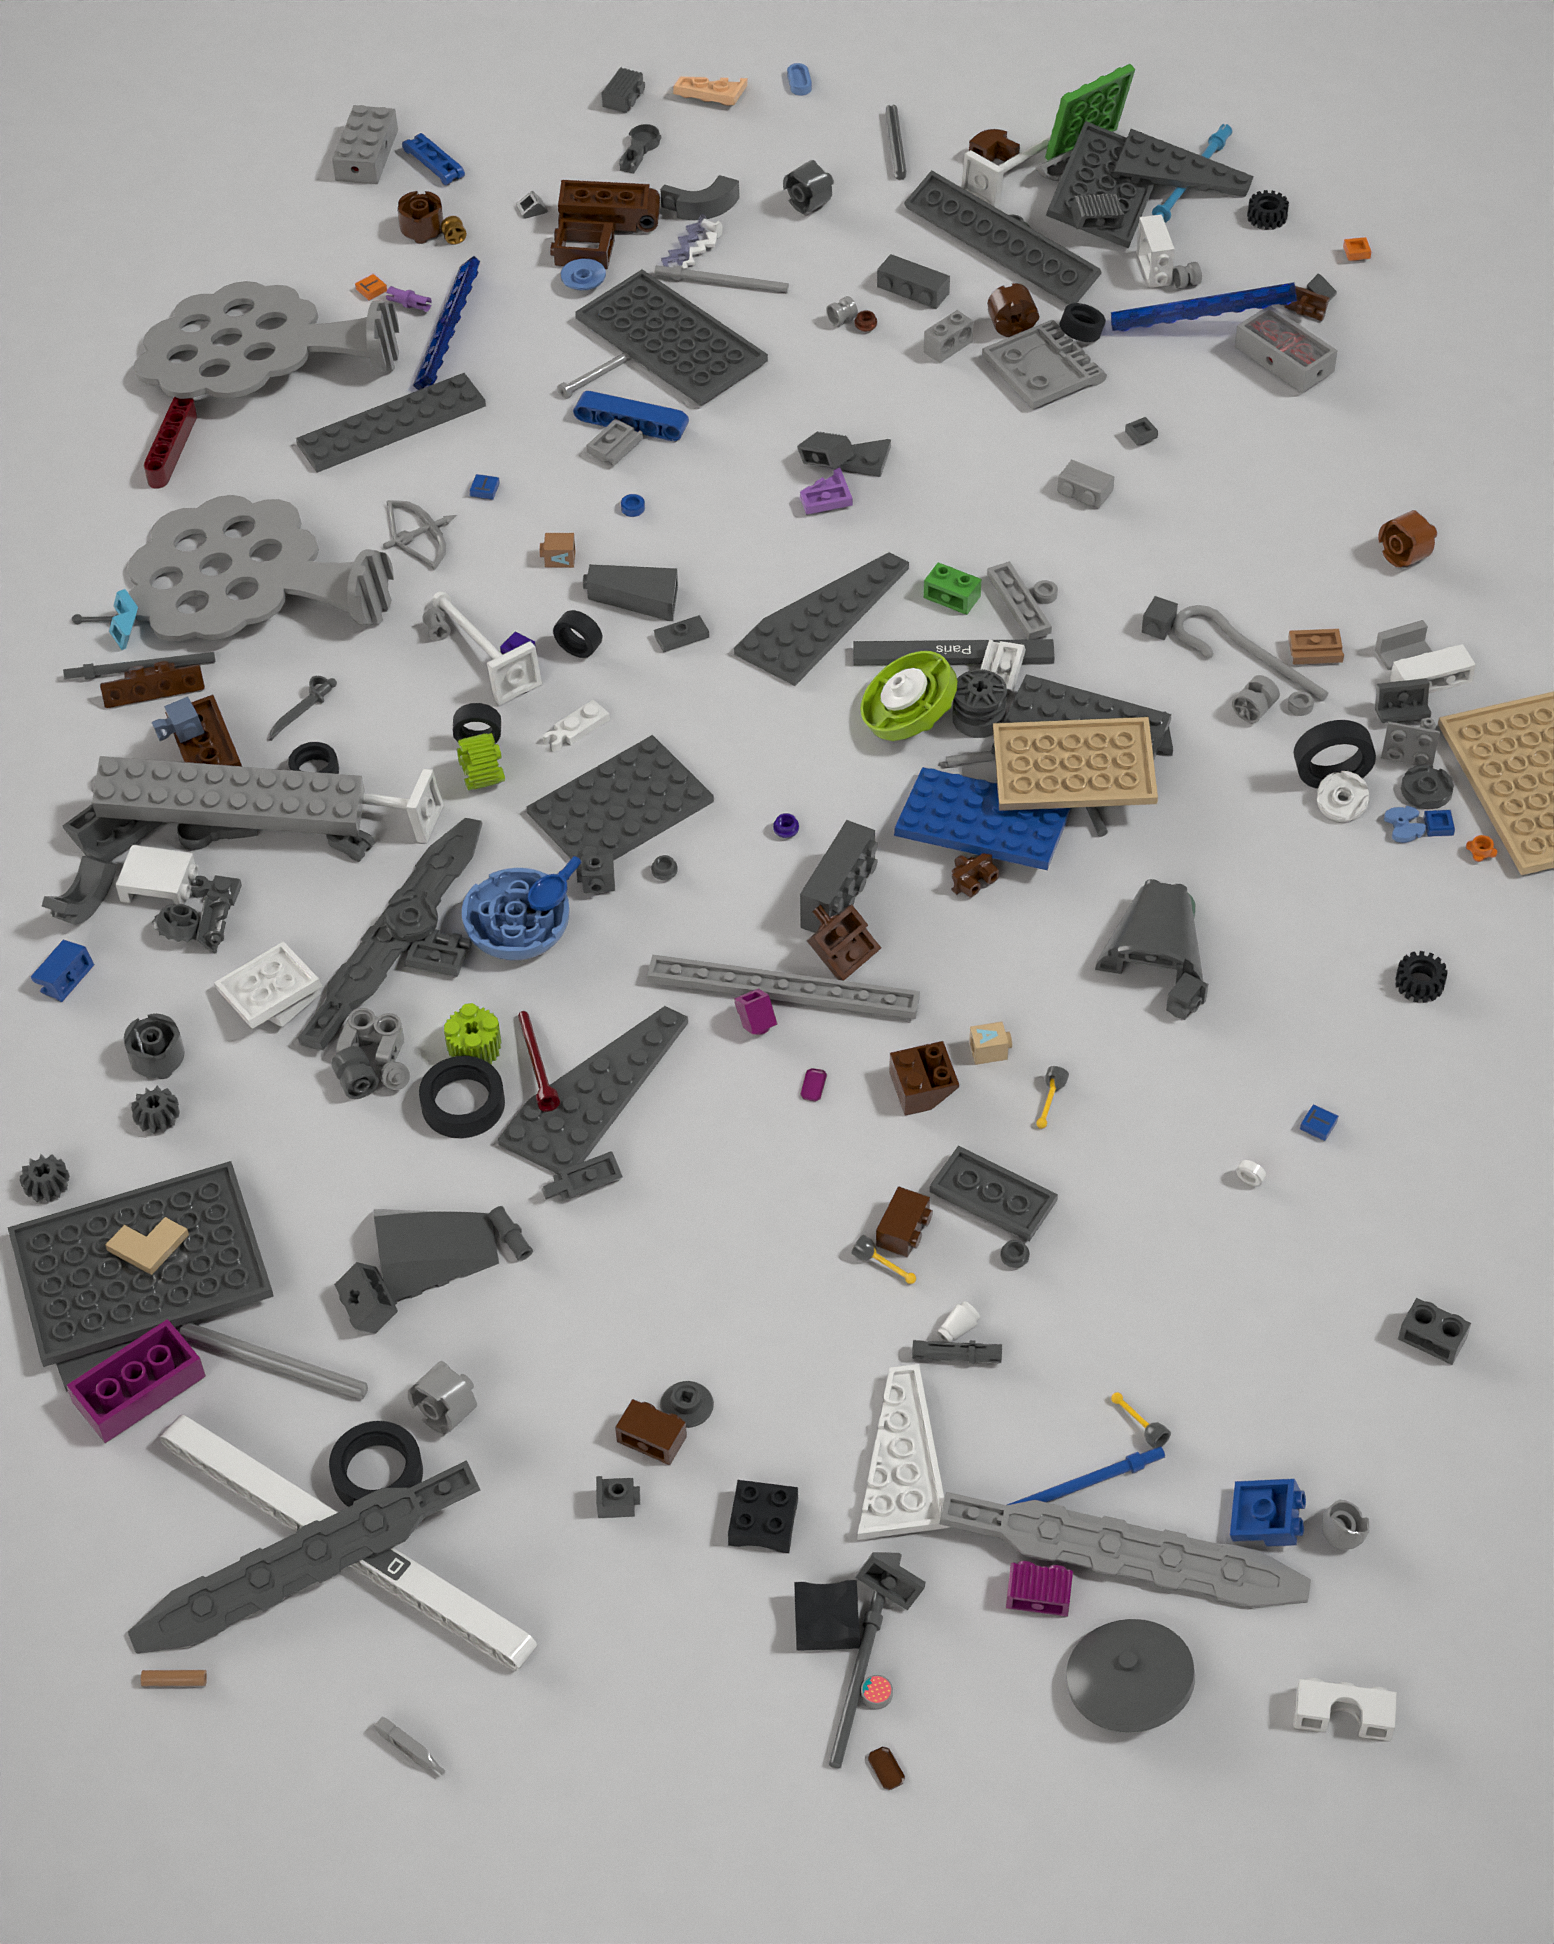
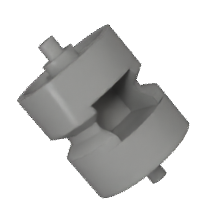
M1256 675L1236 695L1232 701V706L1235 713L1241 719L1249 723H1256L1279 699L1280 692L1277 685L1271 679L1263 675Z

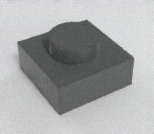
M1146 417L1128 423L1125 426V432L1137 446L1158 438V430Z

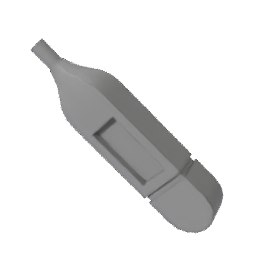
M381 1717L374 1725L375 1730L384 1739L391 1742L392 1745L418 1765L436 1770L441 1775L445 1773V1770L437 1764L424 1746L399 1727H396L390 1720Z

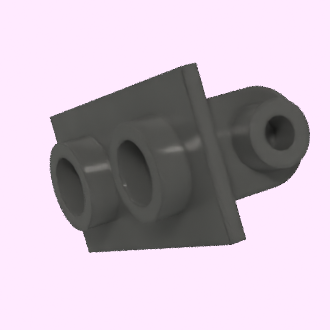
M205 897L196 940L213 953H217L218 945L224 940L226 925L224 919L227 918L228 910L231 907L226 897H220L214 902Z

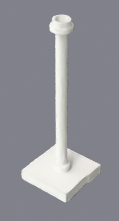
M1051 135L999 166L970 150L965 153L961 187L992 206L999 208L1004 173L1046 149Z
M440 591L433 596L434 607L444 610L493 659L487 662L494 701L499 706L542 685L536 647L531 642L502 654L451 604L449 594Z
M430 769L422 770L410 799L364 794L363 804L407 809L416 840L420 843L428 842L444 806L434 772Z

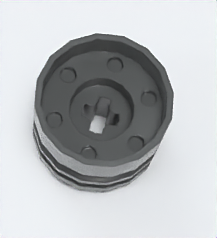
M974 669L963 673L957 678L952 719L958 731L973 738H985L993 735V723H1003L1005 720L1007 687L1003 678L995 672L985 669Z

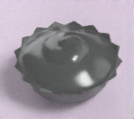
M185 904L167 905L158 915L154 916L155 919L152 923L154 924V930H157L159 935L165 936L168 940L174 939L177 942L182 940L189 942L191 939L196 940L200 915L190 906Z

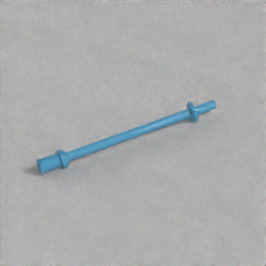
M1222 124L1217 132L1209 137V146L1201 156L1210 159L1216 150L1223 149L1226 145V140L1232 134V128L1228 124L1226 126ZM1176 187L1163 205H1157L1153 208L1152 215L1162 214L1164 222L1169 221L1171 218V208L1187 188Z

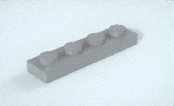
M1011 562L987 568V576L1027 639H1035L1051 634V624Z

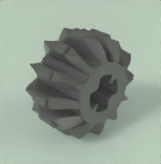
M157 1085L152 1091L145 1088V1094H136V1101L131 1103L133 1121L136 1125H139L143 1132L148 1129L153 1134L157 1129L165 1132L167 1125L175 1126V1119L180 1114L177 1097L172 1095L168 1088L161 1091V1088Z
M40 1154L38 1160L35 1161L30 1158L29 1165L22 1166V1175H20L21 1186L24 1193L28 1197L33 1196L36 1202L45 1198L49 1203L50 1197L56 1196L60 1198V1191L68 1190L69 1172L66 1170L62 1159L57 1160L53 1154L48 1158Z

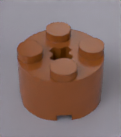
M1412 510L1384 523L1380 527L1378 540L1379 543H1383L1385 550L1382 553L1386 560L1393 566L1401 568L1412 565L1432 554L1437 530L1416 510Z

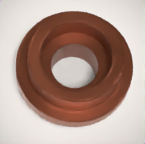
M864 310L857 314L855 318V327L857 329L867 332L876 328L877 318L873 312Z

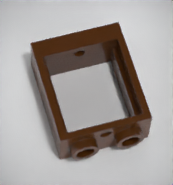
M561 219L559 228H555L554 231L555 242H552L550 247V255L554 256L555 266H565L567 263L577 259H592L601 263L605 269H608L615 242L614 223ZM566 242L599 243L598 249L566 247Z

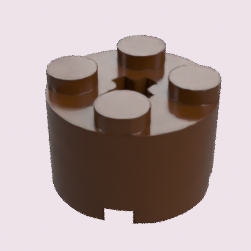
M413 191L399 199L397 211L400 231L404 236L413 239L418 244H423L428 239L442 233L441 223L444 220L441 199L436 194L425 191V194H418V191Z
M1011 283L1012 286L1006 288L1003 285L997 288L988 298L989 316L996 331L1002 336L1011 337L1033 328L1040 318L1029 290L1022 284Z

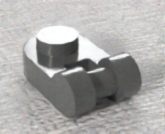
M359 830L357 837L326 834L327 842L332 848L348 854L351 859L357 862L362 860L365 856V851L371 849L376 842L370 834Z

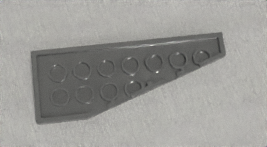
M888 552L763 618L734 647V655L796 686L909 569V562Z
M664 1006L554 1081L550 1086L558 1093L560 1099L559 1106L553 1111H541L538 1108L536 1095H534L525 1103L498 1138L499 1146L556 1174L560 1170L584 1162L687 1026L688 1016Z

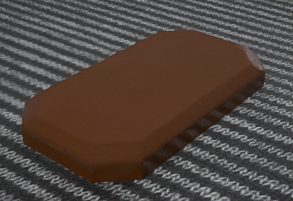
M882 1746L870 1752L868 1761L884 1789L892 1790L904 1783L905 1775L889 1748Z

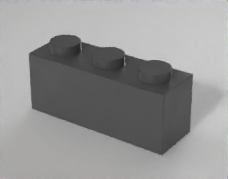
M890 254L877 269V287L937 309L950 293V276Z

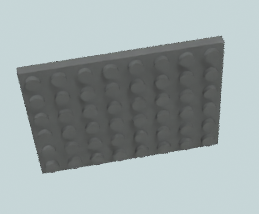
M232 1161L7 1227L43 1367L137 1339L167 1319L176 1327L274 1297ZM165 1217L187 1228L189 1236L152 1275L110 1253L106 1248L107 1242L124 1225L147 1237Z

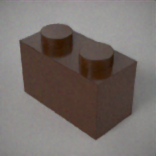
M898 1186L876 1229V1246L908 1258L912 1248L917 1249L919 1246L923 1226H928L931 1221L933 1210L930 1209V1197Z
M634 1399L631 1400L615 1426L618 1443L667 1465H671L687 1438L686 1422L678 1415L673 1413L666 1414L657 1410L648 1402L641 1403Z

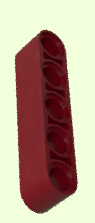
M175 396L169 406L144 462L147 483L151 488L159 489L165 487L172 476L197 419L193 398L179 399Z

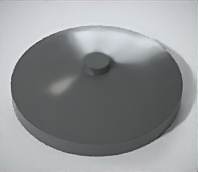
M1125 1619L1110 1622L1088 1633L1072 1651L1066 1671L1069 1694L1077 1710L1092 1723L1117 1732L1146 1731L1170 1721L1186 1706L1195 1685L1194 1662L1185 1642L1169 1628L1141 1619Z

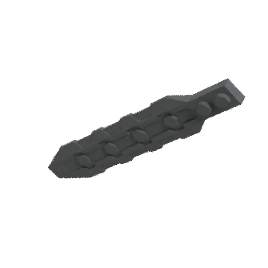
M464 818L430 845L415 865L413 873L404 885L395 892L388 904L400 896L412 894L417 895V898L424 899L425 897L430 899L437 908L443 894L454 879L461 875L473 858L482 828V821ZM388 906L376 923L369 927L361 938L362 942L348 961L341 965L330 980L326 1000L298 1037L301 1045L324 1050L349 1014L374 995L387 977L386 973L401 952L405 951L411 944L409 941H401L392 937L386 930L384 913Z
M467 1460L411 1488H381L354 1501L352 1506L321 1521L315 1520L297 1529V1532L264 1549L258 1548L240 1557L239 1561L207 1577L201 1576L172 1590L128 1631L135 1652L139 1654L194 1646L226 1630L228 1625L259 1610L265 1611L283 1602L285 1597L316 1582L322 1583L340 1574L342 1569L373 1554L379 1555L405 1542L425 1517L481 1490Z

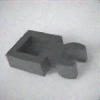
M215 875L213 881H210L205 876H196V884L201 887H191V892L194 897L202 898L207 896L213 902L220 897H226L229 903L234 906L242 884L241 880L237 878Z

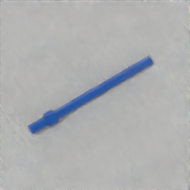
M1161 1446L1141 1454L1135 1452L1127 1455L1123 1461L1006 1505L1031 1500L1047 1503L1129 1471L1135 1473L1143 1470L1145 1465L1165 1458V1452Z

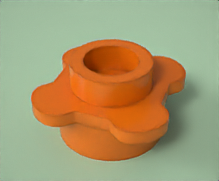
M1479 835L1473 841L1466 843V849L1471 851L1475 861L1481 862L1487 857L1494 858L1497 855V849L1493 848L1494 842L1488 836Z

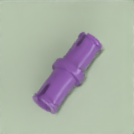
M393 286L387 289L386 293L392 295H386L388 301L400 303L405 308L413 307L428 312L431 308L430 304H426V302L432 303L430 297H424L415 294L412 290L404 291Z

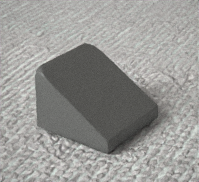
M533 190L516 203L524 219L548 212L541 198Z
M1319 273L1307 284V290L1330 298L1329 301L1337 294V291Z

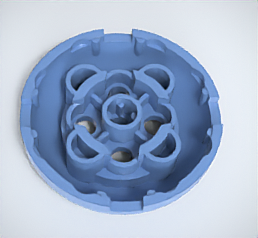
M529 868L499 870L489 874V878L479 885L474 884L468 891L462 905L463 925L470 940L486 954L504 960L530 959L548 951L564 934L570 913L567 894L552 909L546 911L534 910L528 901L529 890L537 880L548 874ZM527 910H531L535 913L529 914L527 913Z

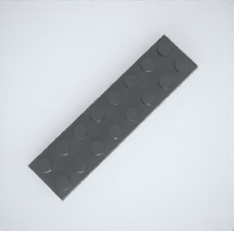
M461 373L297 437L296 442L318 473L486 407V402L467 375Z

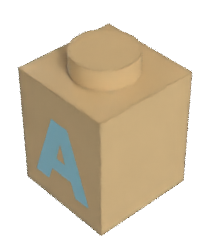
M1003 1022L970 1026L969 1044L975 1065L1008 1060V1048H1012V1038L1010 1032H1005Z

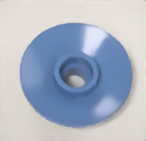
M592 259L573 260L567 263L561 270L562 282L567 287L575 290L593 289L602 284L606 277L604 266Z

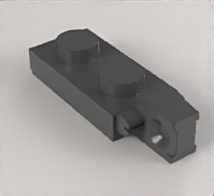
M610 1151L560 1170L558 1174L553 1176L555 1182L543 1186L542 1192L545 1199L560 1195L562 1200L571 1199L620 1180L623 1176L613 1152Z

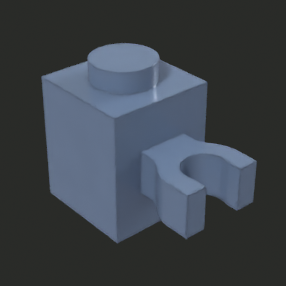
M188 696L164 706L168 718L152 721L159 741H163L172 733H176L180 743L204 733L199 717Z

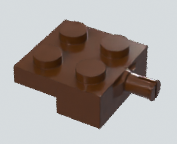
M852 904L829 917L821 905L812 911L821 925L817 932L806 941L837 980H846L881 949V946L866 929L868 926L867 922Z

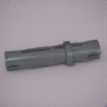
M913 1340L912 1359L969 1361V1364H975V1362L1002 1363V1344L976 1343L975 1340H970L969 1343Z

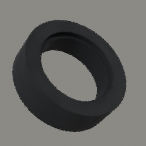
M1333 720L1314 726L1298 739L1293 751L1301 780L1308 786L1316 789L1319 788L1321 781L1326 776L1332 773H1341V771L1355 773L1363 779L1372 770L1376 761V753L1369 731L1362 724L1350 720ZM1347 744L1358 747V751L1351 758L1335 765L1323 766L1311 762L1317 753L1331 746Z
M455 1056L442 1060L426 1072L419 1086L420 1104L426 1123L434 1131L446 1137L470 1138L478 1136L491 1129L499 1121L504 1111L505 1097L501 1076L490 1063L477 1057ZM457 1080L477 1081L486 1087L489 1092L484 1105L468 1114L455 1115L447 1113L440 1109L435 1102L438 1092L448 1083Z
M369 1421L354 1426L337 1440L330 1454L329 1470L334 1490L346 1506L350 1507L354 1501L376 1491L358 1487L347 1476V1469L352 1458L358 1452L370 1446L384 1445L392 1447L399 1451L406 1460L401 1476L393 1484L385 1488H411L422 1482L423 1465L420 1450L415 1438L409 1431L392 1422Z

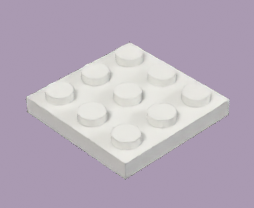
M284 941L214 982L218 992L252 1029L323 987L319 978Z

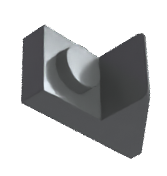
M872 1552L857 1572L855 1578L908 1611L924 1590L926 1582L900 1566L902 1554Z

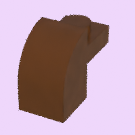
M988 129L978 133L969 141V151L971 150L991 162L996 158L1006 162L1020 153V144L1008 139L1007 131Z

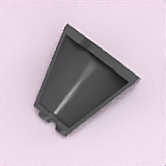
M1154 879L1146 880L1145 885L1137 892L1099 956L1095 970L1122 974L1124 961L1175 969L1177 970L1176 983L1184 972L1203 981L1192 902L1187 893V887L1183 884L1160 883Z

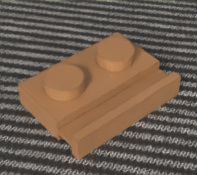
M1339 629L1289 631L1288 640L1293 664L1343 663L1344 653L1342 651L1343 646Z

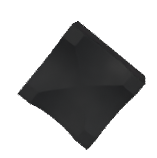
M737 1480L728 1529V1546H759L777 1552L789 1553L798 1504V1487Z
M845 1580L832 1584L794 1582L796 1650L859 1649L857 1580Z

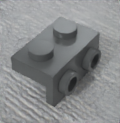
M1428 679L1378 683L1375 711L1382 723H1396L1397 721H1417L1430 718L1432 712L1428 706L1430 686Z

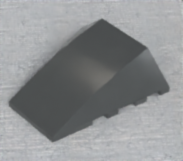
M374 1209V1222L382 1277L394 1304L396 1305L397 1300L407 1296L413 1298L421 1295L423 1290L435 1285L441 1287L449 1284V1280L462 1275L464 1278L499 1264L493 1223L488 1217L489 1213Z

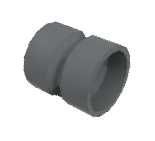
M361 1047L345 1048L333 1057L331 1062L332 1068L348 1098H364L373 1093L378 1087L379 1079L373 1067L370 1066V1061L365 1051Z

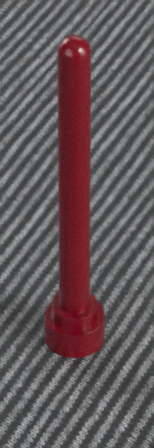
M521 1011L518 1014V1018L539 1088L536 1094L538 1108L545 1112L553 1111L559 1106L560 1099L557 1091L549 1085L529 1014L526 1011Z

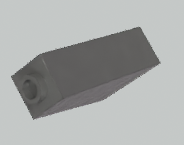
M589 564L588 574L583 575V589H587L589 600L673 621L678 592L677 568Z

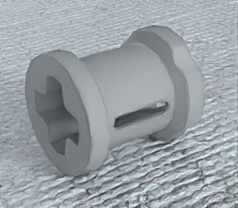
M439 608L429 609L422 617L424 624L429 628V637L434 641L447 638L451 632L450 626L444 621V612Z

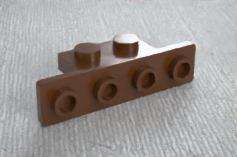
M168 661L157 662L154 664V667L148 668L143 666L131 667L128 669L129 671L124 672V679L100 684L105 708L205 689L200 665L175 669V664Z

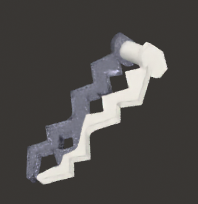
M702 214L698 219V223L685 226L689 235L678 237L682 248L668 250L670 256L661 258L663 266L669 267L668 263L677 262L679 266H683V269H688V266L695 265L693 255L706 253L705 247H716L717 238L722 235L723 226L721 222L717 221L714 223L709 221ZM705 229L712 231L706 232L707 240H699L697 234H703ZM696 242L698 247H690L688 243ZM685 256L686 258L683 260H679V257Z

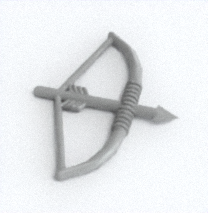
M388 500L387 506H389L393 539L385 542L383 547L389 548L397 544L431 565L435 570L446 554V542L438 526L445 523L449 524L457 515L443 516V518L433 521L430 515L416 504L408 501ZM393 506L406 507L413 510L420 516L425 526L411 532L404 530L397 534ZM430 531L439 543V556L435 562H432L406 546V544L412 542L413 537Z

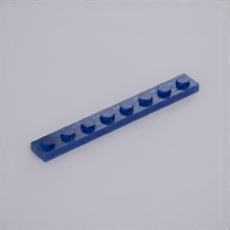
M472 256L459 267L412 385L417 390L431 386L437 380L438 376L436 373L444 362L442 358L450 347L448 343L455 334V325L461 319L460 312L467 303L466 297L473 288L471 284L479 273L477 269L480 260L475 256Z
M1295 282L1111 312L1112 331H1127L1135 327L1147 328L1153 324H1171L1178 320H1195L1209 315L1215 317L1227 312L1240 313L1246 309H1264L1277 304L1288 305L1291 302L1297 301Z

